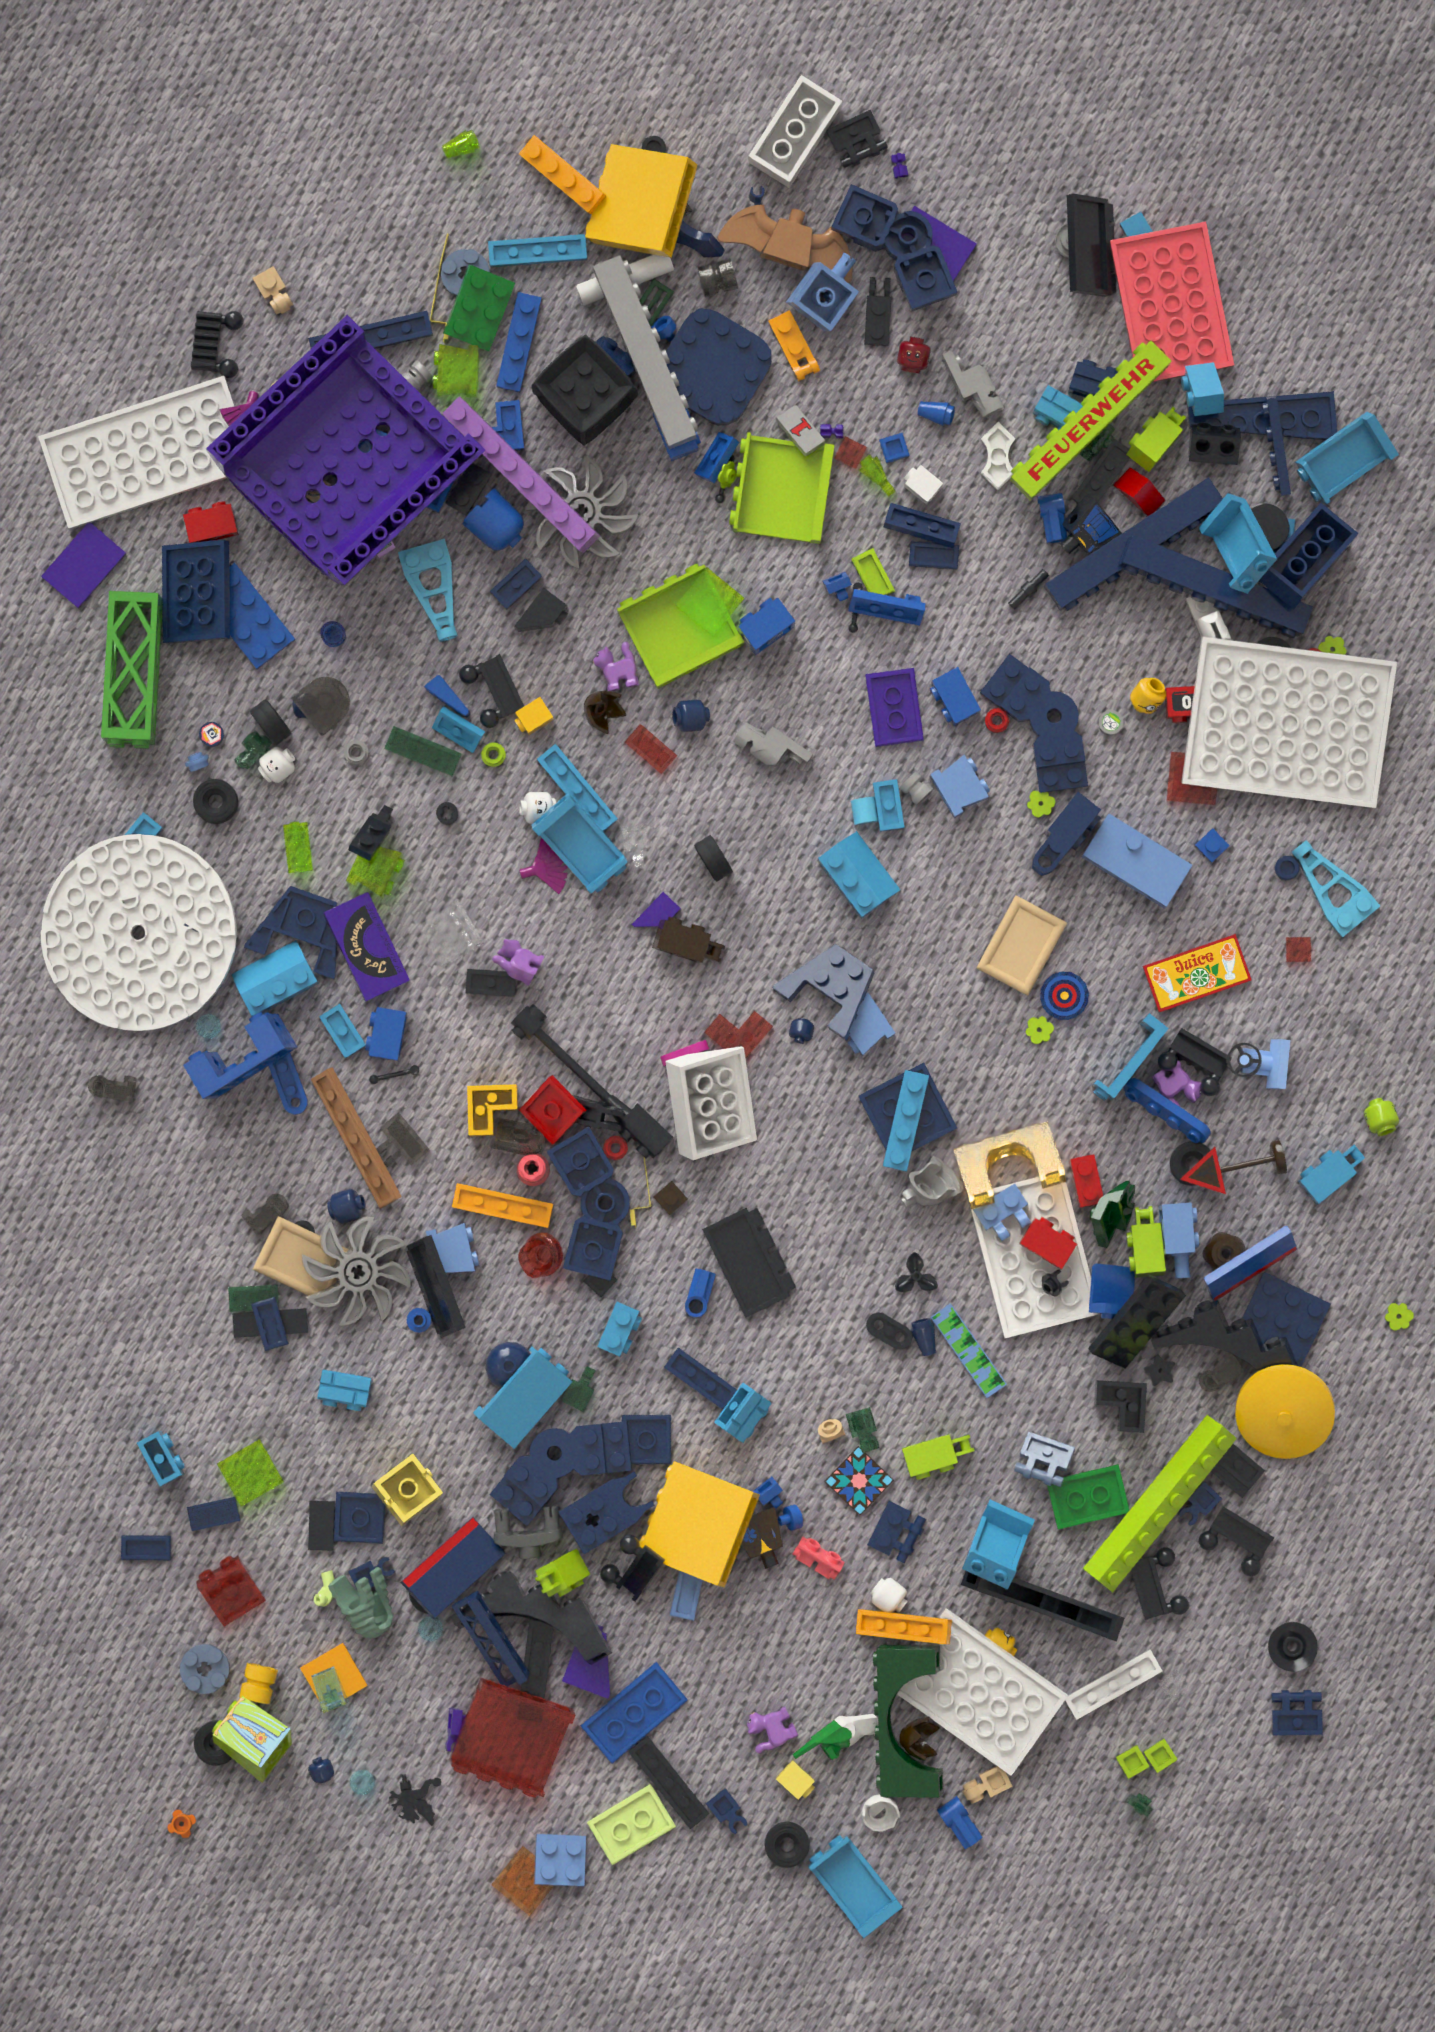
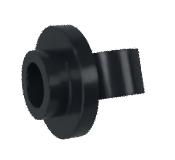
M1060 1269L1051 1274H1045L1041 1279L1042 1288L1048 1295L1054 1297L1060 1295L1062 1289L1069 1284L1068 1280L1063 1283L1058 1281L1057 1275L1061 1273Z

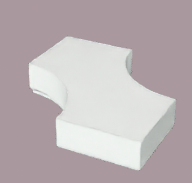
M999 422L981 438L988 453L987 464L982 470L981 475L997 491L1013 475L1010 472L1013 468L1009 463L1008 454L1010 446L1015 440Z

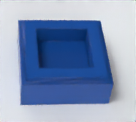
M903 433L879 439L886 464L910 456Z

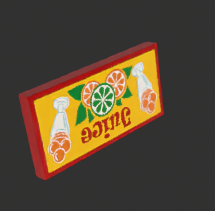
M1236 934L1142 966L1158 1013L1252 981Z

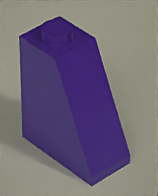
M598 1625L607 1642V1633L602 1631L603 1626ZM575 1646L562 1682L608 1699L611 1693L608 1656L590 1665Z

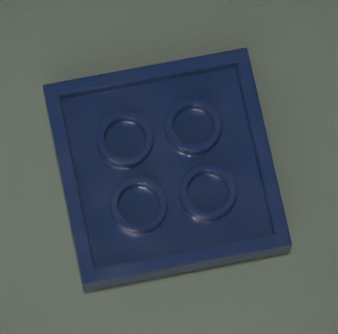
M925 1063L908 1070L929 1075L912 1151L957 1129ZM904 1073L858 1096L885 1150L888 1145Z
M1263 1272L1242 1318L1245 1320L1253 1319L1263 1344L1273 1337H1279V1339L1286 1337L1298 1366L1302 1367L1331 1303Z

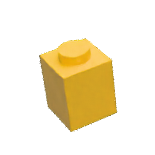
M541 697L516 711L515 713L518 718L514 721L521 732L527 731L530 735L553 721L554 718Z

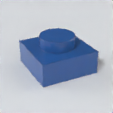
M1213 828L1195 844V847L1211 863L1230 846Z

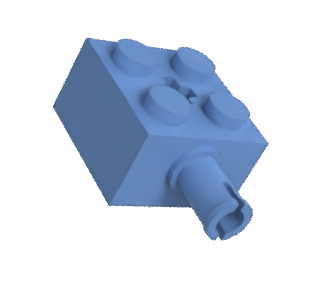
M843 253L832 270L821 262L813 263L786 303L823 331H832L859 292L844 279L853 264L856 263V260L854 258L850 259V255ZM820 293H824L825 301H820Z
M1192 1203L1158 1206L1159 1221L1161 1223L1164 1255L1174 1257L1175 1279L1191 1278L1189 1255L1195 1252V1248L1199 1247L1198 1232H1194L1193 1223L1197 1222V1209L1192 1208Z

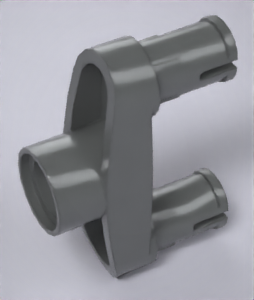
M550 1505L543 1506L545 1528L514 1532L510 1530L509 1509L503 1508V1519L501 1518V1509L493 1510L496 1531L493 1532L494 1543L518 1547L520 1559L540 1557V1545L563 1538V1530L559 1524V1506L552 1505V1515L550 1513Z

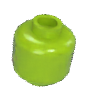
M1382 1098L1370 1101L1363 1114L1371 1133L1385 1136L1396 1131V1126L1400 1120L1394 1104L1391 1101H1383Z

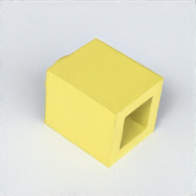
M794 1760L776 1777V1780L797 1799L801 1796L806 1798L815 1788L812 1785L815 1780Z

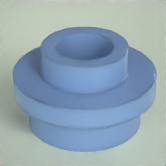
M197 752L188 756L189 761L185 762V766L189 767L190 772L208 766V754L202 755V752Z

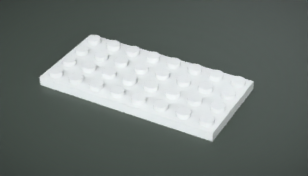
M225 376L38 436L68 529L71 530L86 525L89 522L92 523L226 479L227 477L206 450L229 427L219 410L234 407Z

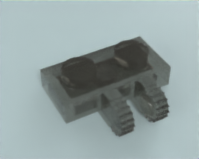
M399 1112L380 1127L389 1139L377 1148L378 1153L382 1154L392 1143L399 1150L386 1159L384 1162L386 1167L390 1166L402 1155L412 1166L430 1151Z

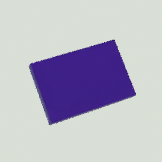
M914 206L911 211L923 215L929 221L933 232L931 246L934 245L941 249L954 282L977 243ZM909 233L901 236L905 241H912L914 239V236Z
M89 522L41 577L79 609L123 559L126 552Z
M914 668L865 674L875 747L924 741Z

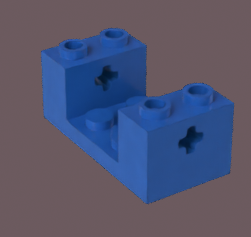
M260 1012L249 1019L250 1023L244 1027L259 1052L255 1050L243 1057L245 1061L237 1065L234 1063L226 1067L218 1052H208V1050L204 1052L198 1051L188 1057L189 1062L183 1066L202 1099H215L222 1096L298 1048L279 1014H269V1012L263 1014Z

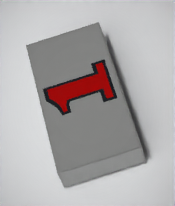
M797 405L776 417V422L805 457L825 444L824 438Z

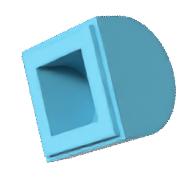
M865 797L850 801L854 825L878 822L875 797Z

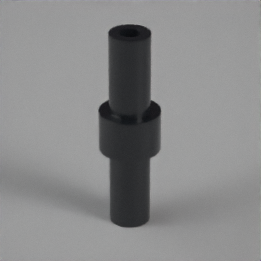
M1042 569L1030 582L1026 581L1020 587L1021 591L1008 604L1015 610L1027 597L1031 598L1037 592V588L1049 577V574Z

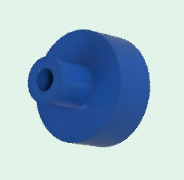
M663 316L654 322L651 329L656 328L660 340L666 339L670 342L674 339L675 334L673 332L676 329V323L670 316Z
M795 1504L784 1507L783 1515L777 1518L778 1524L780 1526L786 1525L790 1531L800 1529L803 1526L801 1511Z

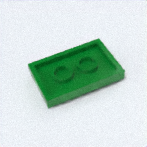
M469 265L443 334L490 351L515 282Z
M1119 1464L1063 1477L1062 1487L1053 1484L1052 1486L1047 1485L1057 1529L1129 1512Z

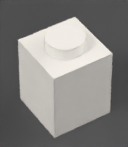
M922 465L917 470L913 467L904 477L907 481L904 487L926 505L943 486V483Z

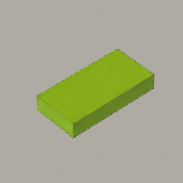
M873 548L851 559L867 592L887 596L895 592Z

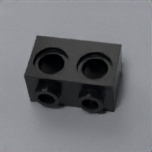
M1208 423L1191 424L1188 449L1189 461L1238 465L1241 442L1240 428H1236L1233 425L1211 426ZM1200 439L1208 440L1205 444H1200L1197 441ZM1224 441L1232 442V444L1228 446L1222 445L1221 443H1223Z

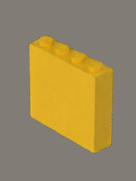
M611 144L610 150L606 154L603 175L599 179V190L606 197L591 214L590 221L586 225L585 237L594 244L672 258L698 164L684 156Z
M674 1461L673 1465H670L666 1471V1483L664 1488L658 1492L656 1498L658 1504L655 1511L648 1518L647 1525L649 1527L646 1535H643L640 1539V1547L643 1548L647 1545L665 1559L663 1564L725 1588L760 1494Z

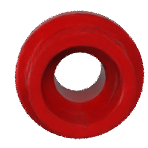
M992 709L986 714L985 725L991 732H1003L1009 725V716L1003 709ZM995 716H999L1002 719L1000 725L993 724L992 719Z
M611 1136L604 1142L603 1151L609 1159L620 1160L627 1154L628 1145L622 1137ZM614 1143L620 1145V1151L617 1153L611 1151V1145Z

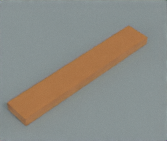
M333 1067L313 1077L311 1081L379 1208H384L401 1198L399 1190Z

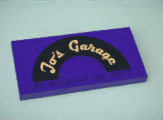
M368 892L323 912L365 1002L410 981Z

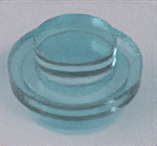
M205 1014L198 1019L196 1030L203 1038L211 1039L219 1034L221 1023L216 1016Z
M429 1616L421 1620L418 1632L424 1640L435 1641L442 1635L443 1625L438 1618L433 1619Z
M358 1770L350 1778L351 1789L359 1795L368 1794L375 1784L373 1775L367 1770Z

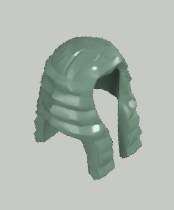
M379 1567L370 1572L376 1591H371V1586L366 1577L355 1583L357 1591L351 1586L345 1575L339 1576L328 1585L332 1597L337 1599V1605L341 1607V1613L346 1615V1620L350 1622V1627L355 1629L356 1634H360L364 1638H377L392 1625V1607L387 1597L389 1592L386 1589L387 1584Z

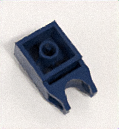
M1077 792L1045 833L1048 838L1035 854L1032 860V869L1040 876L1053 872L1071 848L1076 851L1085 840L1086 836L1083 833L1086 829L1091 832L1100 821L1101 817L1098 814L1101 809L1080 792ZM1042 856L1049 858L1051 866L1047 868L1040 866L1038 859Z
M635 1471L626 1477L611 1479L559 1511L560 1516L583 1554L638 1522L646 1510L655 1506L653 1501L639 1506H631L624 1500L623 1490L633 1478L637 1477ZM591 1513L593 1516H599L600 1520L597 1521L598 1525L596 1527L586 1523L588 1514Z

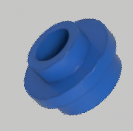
M415 1308L407 1316V1325L414 1332H424L431 1325V1316L427 1310ZM418 1315L422 1316L424 1320L421 1325H417L414 1322L415 1317Z

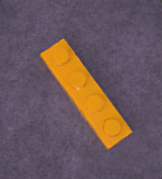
M535 135L519 153L520 156L588 213L592 214L606 197L601 190Z
M457 1183L452 1208L548 1228L553 1204Z
M858 1609L856 1634L950 1644L952 1619Z

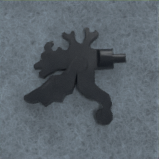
M406 1774L401 1775V1794L391 1791V1796H389V1799L398 1798L397 1803L391 1804L394 1807L393 1811L396 1810L397 1806L401 1805L403 1807L401 1812L404 1815H399V1817L415 1823V1819L419 1820L420 1818L414 1810L415 1806L418 1813L433 1826L435 1813L432 1810V1805L427 1804V1801L421 1798L425 1797L428 1793L430 1784H433L435 1787L440 1786L442 1783L441 1779L430 1778L425 1780L421 1789L412 1790L410 1780H407Z

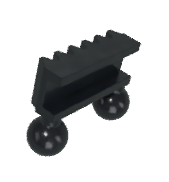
M197 311L191 370L218 372L225 376V378H233L238 372V365L234 360L225 359L221 363H217L221 324L230 330H238L243 325V316L237 311H230L226 315Z
M500 654L476 666L464 665L459 671L461 681L466 684L474 683L480 674L483 675L498 709H485L481 713L480 722L486 728L495 727L499 719L505 718L524 707Z
M1181 1028L1168 1051L1163 1052L1158 1057V1066L1164 1071H1171L1177 1065V1058L1180 1061H1186V1065H1192L1195 1070L1203 1071V1075L1210 1076L1202 1080L1200 1089L1204 1095L1214 1096L1219 1092V1080L1228 1066V1055Z
M1222 1506L1209 1531H1205L1199 1536V1545L1204 1550H1213L1218 1545V1533L1222 1534L1253 1553L1251 1557H1247L1242 1561L1241 1570L1246 1576H1255L1261 1568L1260 1560L1275 1537Z
M626 1535L620 1541V1548L625 1554L636 1555V1558L623 1577L620 1576L619 1569L613 1564L603 1566L600 1571V1577L607 1584H616V1588L619 1590L624 1586L634 1594L632 1600L636 1602L665 1559L647 1545L643 1548L640 1547L639 1540L634 1535Z
M1168 1547L1159 1549L1156 1555L1141 1558L1131 1569L1132 1579L1144 1620L1171 1612L1182 1615L1189 1609V1601L1182 1595L1174 1596L1170 1603L1165 1601L1155 1565L1159 1564L1162 1567H1169L1174 1563L1175 1553Z

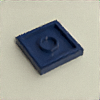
M622 1415V1422H628L631 1464H671V1415Z
M336 1491L333 1541L383 1544L385 1504L375 1493Z

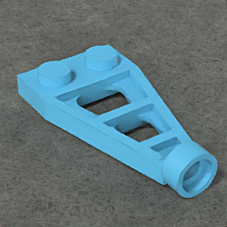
M445 539L398 552L404 576L434 625L439 642L456 638L458 635L454 626L452 562ZM438 568L441 571L440 587L430 591L426 590L419 580V574L426 570ZM443 594L446 601V610L436 614L432 610L429 598ZM444 625H448V626H449V627H446V628L441 629L442 626H444Z
M1307 840L1291 852L1299 861L1326 919L1341 937H1344L1380 907L1363 885L1315 851ZM1309 852V857L1304 859L1302 856ZM1318 865H1323L1333 875V878L1324 886H1321L1313 875V869ZM1333 884H1341L1351 892L1350 900L1339 908L1334 907L1328 897V889Z

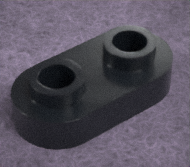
M877 1312L870 1315L867 1319L866 1328L868 1332L891 1347L901 1350L911 1344L912 1332L910 1329L886 1314ZM876 1320L883 1322L882 1329L877 1330L874 1328ZM898 1332L903 1333L905 1336L902 1342H898L895 1339V1335Z

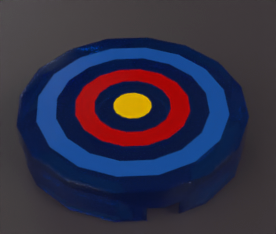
M1061 971L1052 974L1044 981L1040 990L1042 1008L1049 1016L1057 1020L1076 1018L1085 1010L1088 1004L1089 992L1086 983L1080 976L1072 972Z

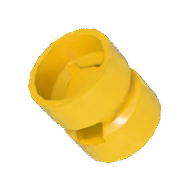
M247 1663L244 1673L247 1682L242 1683L239 1697L244 1696L250 1701L270 1704L273 1693L270 1685L275 1684L278 1670L254 1663Z

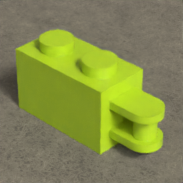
M1174 407L1166 415L1159 412L1155 418L1150 416L1142 426L1144 432L1141 435L1136 433L1128 443L1131 448L1126 455L1148 472L1153 469L1183 431L1179 426L1186 419V416H1180L1175 412L1176 409Z
M1148 1206V1209L1135 1207L1136 1225H1131L1130 1232L1126 1233L1127 1247H1132L1133 1255L1129 1257V1270L1134 1271L1135 1278L1147 1277L1148 1275L1163 1276L1165 1275L1166 1268L1161 1223H1154L1152 1206ZM1140 1219H1149V1224H1141Z
M950 1434L901 1448L910 1477L915 1476L916 1480L931 1476L929 1471L939 1469L940 1473L953 1470V1464L958 1463L957 1456L975 1451L974 1447L971 1448L969 1442L970 1434L952 1440ZM959 1442L962 1451L955 1453L953 1443Z
M577 1548L535 1570L538 1576L535 1580L540 1582L543 1588L541 1590L542 1593L546 1592L548 1597L558 1593L559 1597L583 1585L582 1579L591 1575Z

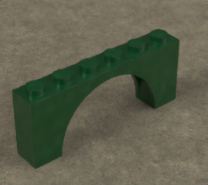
M880 1645L876 1652L873 1653V1666L877 1667V1676L874 1677L873 1686L874 1691H878V1701L874 1703V1714L878 1716V1725L875 1727V1740H879V1750H876L875 1760L876 1765H880V1775L876 1777V1788L880 1790L881 1797L939 1798L944 1793L943 1768L924 1765L911 1758L901 1748L892 1729L891 1711L896 1695L906 1683L917 1677L937 1674L940 1671V1645Z

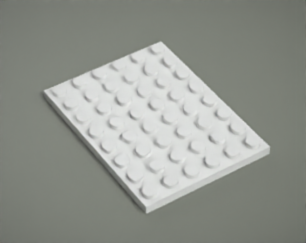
M1202 637L1181 783L1376 808L1397 662Z

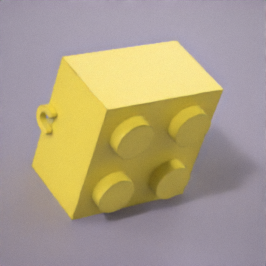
M414 1454L410 1455L372 1485V1489L401 1527L443 1494L431 1478L433 1475L428 1468L425 1469Z

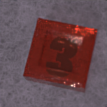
M845 436L834 459L857 469L867 447Z
M1286 937V962H1311V937Z

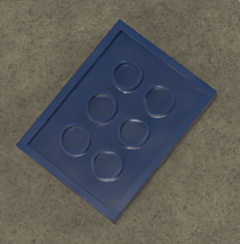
M216 540L162 546L163 643L172 644L230 639L229 541Z

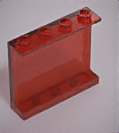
M480 1677L450 1755V1764L453 1770L458 1773L467 1774V1772L476 1774V1777L482 1781L490 1782V1780L499 1782V1785L503 1788L523 1790L522 1793L529 1797L536 1798L537 1795L544 1797L545 1792L543 1789L569 1723L573 1724L576 1716L573 1708Z

